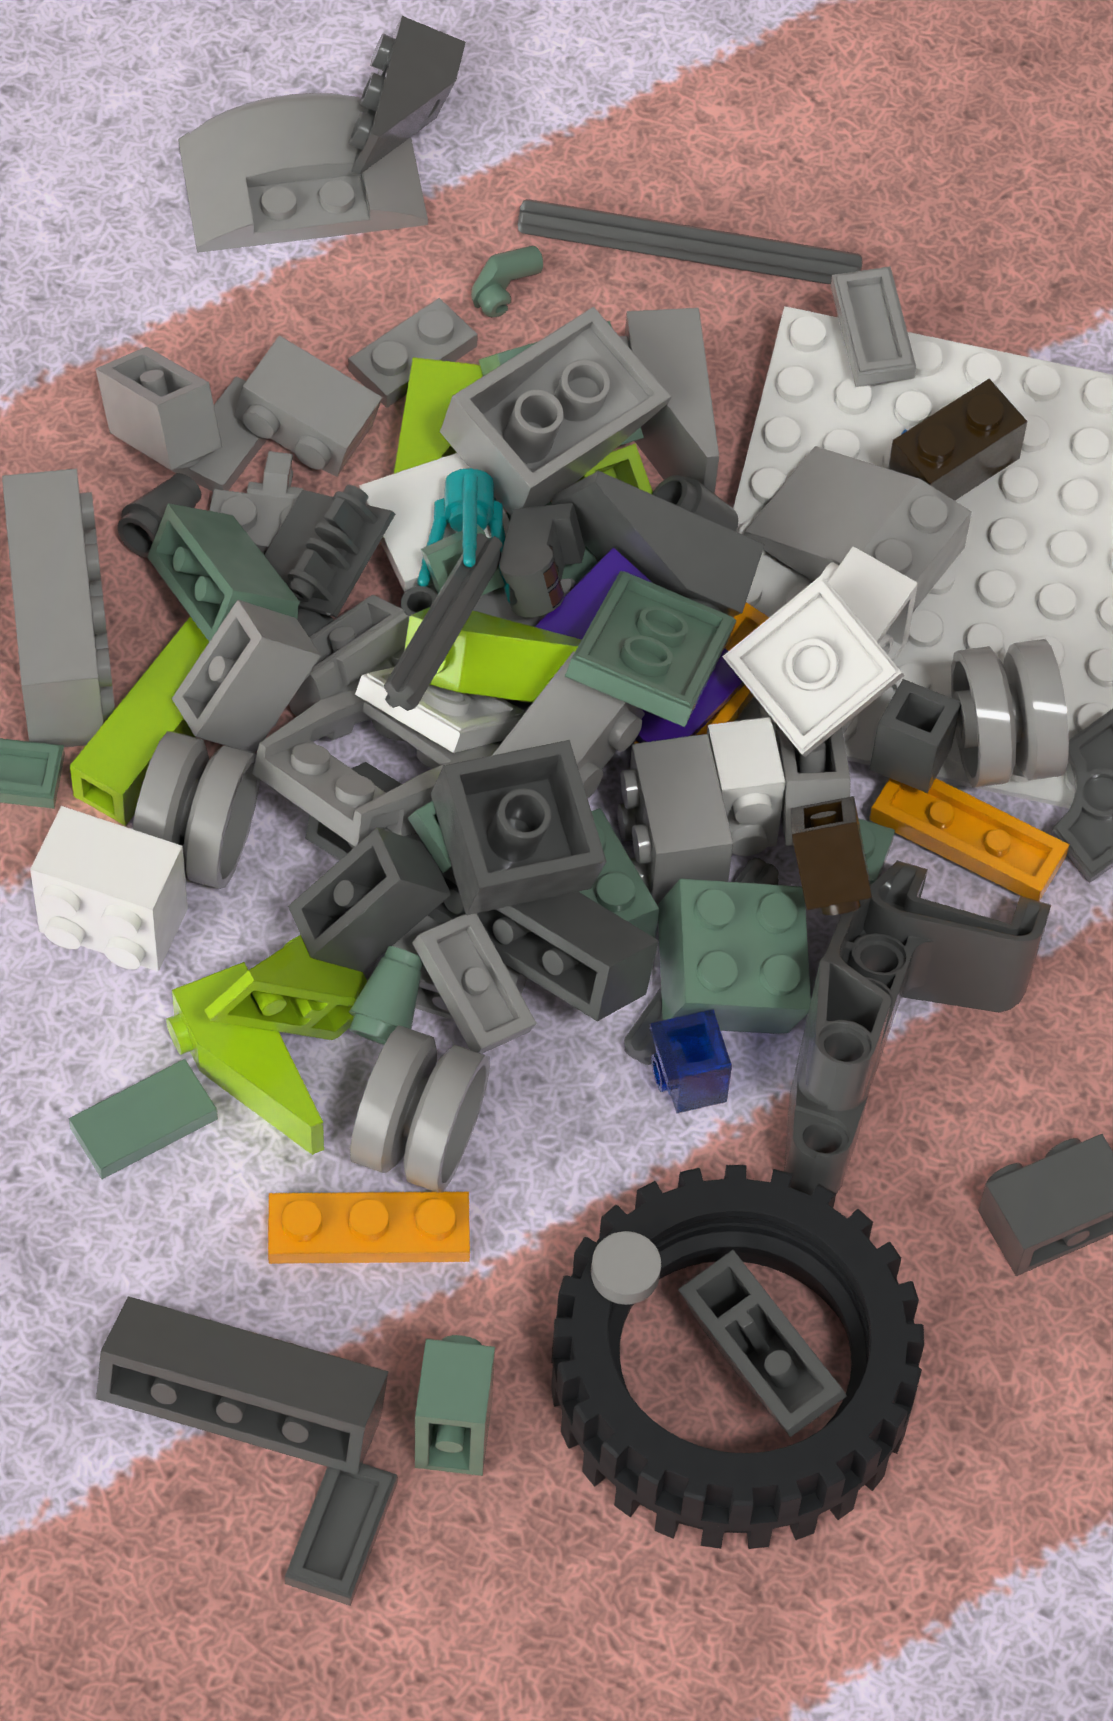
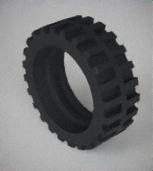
M726 1165L724 1179L703 1181L700 1168L682 1171L679 1174L678 1188L662 1193L657 1182L654 1181L637 1190L635 1210L629 1214H626L618 1205H614L601 1217L599 1239L595 1242L588 1237L583 1238L574 1252L572 1276H563L558 1293L557 1316L554 1320L551 1363H553L551 1391L554 1407L561 1406L562 1409L561 1433L568 1449L580 1445L584 1452L582 1472L593 1486H597L607 1478L616 1486L614 1506L630 1518L639 1505H642L657 1513L656 1532L674 1539L679 1524L703 1530L700 1546L719 1549L722 1546L724 1533H747L749 1549L769 1547L772 1530L790 1525L795 1540L815 1533L818 1515L830 1509L835 1518L840 1520L854 1509L858 1490L865 1485L873 1491L885 1476L890 1455L892 1452L898 1454L904 1439L922 1371L919 1368V1363L924 1348V1325L914 1324L919 1302L913 1281L902 1284L898 1283L897 1275L901 1257L891 1242L876 1248L869 1240L873 1221L859 1209H856L849 1218H846L833 1208L836 1193L820 1184L816 1186L812 1196L791 1188L792 1173L773 1169L771 1182L746 1179V1165ZM629 1231L645 1236L656 1246L661 1257L659 1279L689 1266L716 1262L734 1250L743 1262L775 1269L809 1287L838 1316L844 1325L851 1353L850 1380L845 1393L846 1397L842 1400L834 1416L820 1431L800 1442L784 1448L756 1453H731L705 1448L683 1440L661 1427L637 1405L626 1387L620 1362V1340L625 1321L634 1304L625 1305L609 1301L595 1288L591 1277V1266L597 1245L607 1236L617 1232Z

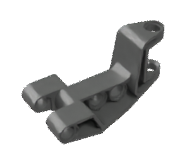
M897 860L871 885L872 898L860 900L861 907L859 909L841 915L827 951L819 963L790 1091L784 1172L793 1174L791 1188L812 1196L818 1184L836 1194L842 1187L858 1139L868 1095L901 998L998 1013L1011 1010L1021 1002L1026 993L1051 904L1020 896L1012 922L1009 924L921 898L928 869Z

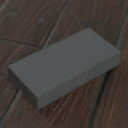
M363 1463L358 1475L327 1467L285 1574V1584L351 1606L398 1483V1475Z

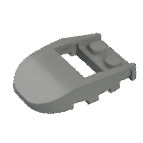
M356 690L321 699L260 742L252 774L350 844L356 846L376 828L383 829L387 827L392 832L402 836L417 833L408 817L432 801L431 792L443 765L492 756L503 741L452 753L356 696ZM372 719L373 726L379 734L389 739L408 742L417 749L416 755L419 761L433 769L386 793L375 786L370 779L361 776L332 756L327 749L316 745L314 741L324 736L331 740L343 737L352 732L355 723Z

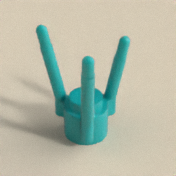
M472 468L459 469L446 477L444 498L434 502V521L426 545L429 546L442 540L446 526L449 523L456 532L463 530V563L468 568L473 567L476 563L477 524L483 530L486 529L487 525L490 527L491 536H496L502 542L501 553L506 538L503 526V504L494 500L493 478L482 470ZM423 557L417 583L419 586L427 587L431 575ZM502 576L507 601L510 603L509 585Z

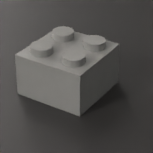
M708 734L632 744L630 770H623L620 773L624 803L618 804L619 828L623 841L633 840L635 857L630 859L656 904L658 905L679 879L728 882L733 841Z

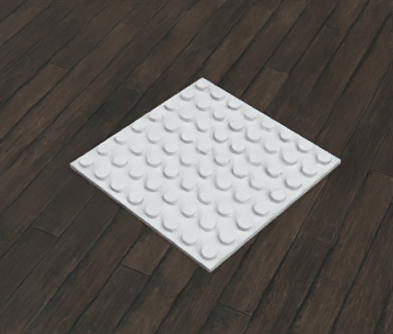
M784 306L733 507L738 515L736 532L744 535L748 526L815 446L888 469L892 441L987 379H990L1028 421L1020 459L955 500L972 511L965 548L912 614L908 642L894 661L905 676L858 713L843 734L847 760L866 765L871 764L878 723L902 679L952 698L951 664L954 652L958 650L990 646L1003 664L1010 645L1018 642L1046 639L1053 649L1063 684L1069 740L1113 709V375L908 332L916 363L915 378L856 387L839 318ZM763 550L746 602L768 617H771L813 581ZM754 696L735 721L771 716ZM771 717L772 724H773V729H774V733H775V737H776V722H775V721L773 720V718ZM955 731L951 751L936 778L944 782L972 787L967 780L961 762ZM1069 761L1065 775L1037 780H1028L1015 763L1013 774L1008 783L977 787V789L1070 809L1074 799L1075 782Z

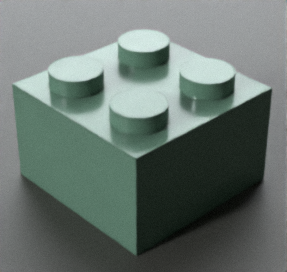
M679 879L657 905L659 907L658 928L662 1019L664 1020V1027L769 1034L789 1033L808 1014L811 1003L806 907L802 886Z

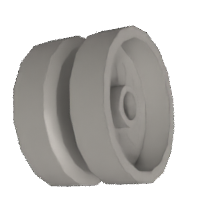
M1041 639L1010 645L1003 664L990 646L954 652L951 664V694L953 699L961 702L955 731L961 762L972 788L1008 783L1013 774L1015 763L1028 780L1065 775L1069 750L1067 710L1058 663L1048 641Z
M167 731L159 741L150 760L141 787L132 829L182 845L184 867L189 881L218 889L225 888L233 877L249 835L256 807L260 779L254 776L252 772L257 753L230 746H222L209 760L204 739Z
M398 1025L382 1048L363 1094L352 1133L350 1146L351 1162L387 1173L404 1156V1172L407 1182L443 1193L459 1166L474 1130L487 1087L490 1057L461 1046L453 1045L437 1062V1048L434 1037Z

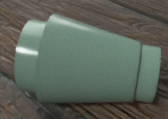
M394 946L387 947L384 957L379 961L349 1011L354 1016L349 1029L351 1032L385 1045L390 1034L398 1025L412 1029L422 973L421 968L423 966V962L418 955Z

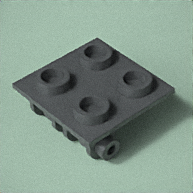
M347 485L343 492L337 491L333 497L302 490L264 556L300 601L298 608L337 618L396 514L391 510L366 505L365 503L369 498L368 495L353 485Z

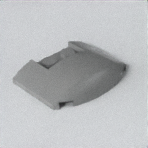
M333 93L289 94L249 102L210 118L191 133L188 132L178 139L197 253L428 225V217L411 137L359 175L351 172L358 148L349 145L352 131L360 113L364 112L367 114L368 108L360 105L361 98Z

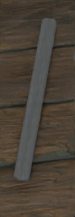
M526 199L523 200L518 215V231L522 234L830 285L832 275L862 271V256L858 253Z

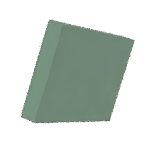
M620 571L572 656L565 677L685 727L731 636L737 620L732 616L630 573Z

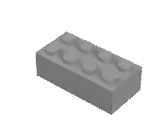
M77 468L3 475L2 483L20 676L29 742L64 745V747L84 746L88 744L104 724V721L115 710L92 492L79 493Z

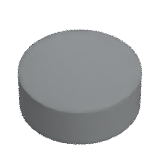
M629 1231L613 1233L604 1238L594 1251L591 1266L593 1284L604 1298L614 1303L627 1305L641 1302L648 1298L658 1285L661 1257L656 1246L645 1236Z

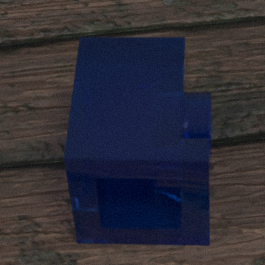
M714 1009L650 1023L649 1030L657 1052L651 1055L655 1082L660 1092L668 1091L676 1114L727 1102L732 1064Z

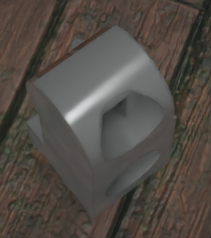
M573 503L513 509L499 564L501 574L509 585L511 610L516 615L522 617L542 616L554 611L563 602L564 591L561 579L565 565L582 563L585 552V545Z

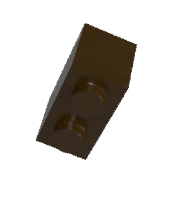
M987 379L892 441L888 469L919 478L955 501L1020 459L1028 421L990 379Z
M854 796L791 808V833L807 910L821 908L823 915H839L859 909L861 907L860 900L872 898Z

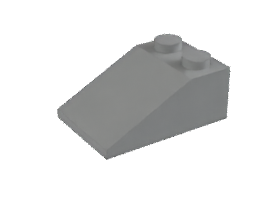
M592 307L453 395L440 433L470 468L482 470L493 478L494 497L503 504L504 509L511 516L513 509L544 506L552 501L554 494L576 483L669 403L671 396L595 307Z
M699 308L627 311L625 336H620V338L671 396L669 403L641 426L644 438L636 440L635 443L664 480L673 475L695 478L715 494L719 451Z
M815 446L748 526L744 535L765 544L763 550L811 581H815L821 576L831 562L840 565L854 546L918 582L913 608L914 612L965 548L972 511L919 478Z

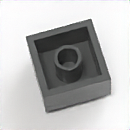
M570 740L443 765L431 792V797L466 915L592 888L607 861Z

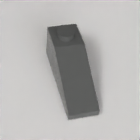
M734 1250L678 1289L698 1324L715 1347L790 1437L846 1397L844 1390Z

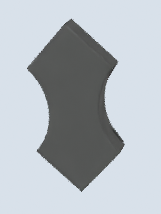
M1113 709L1069 740L1068 761L1074 775V799L1069 811L1054 826L1050 834L1070 844L1067 857L1089 883L1113 867Z

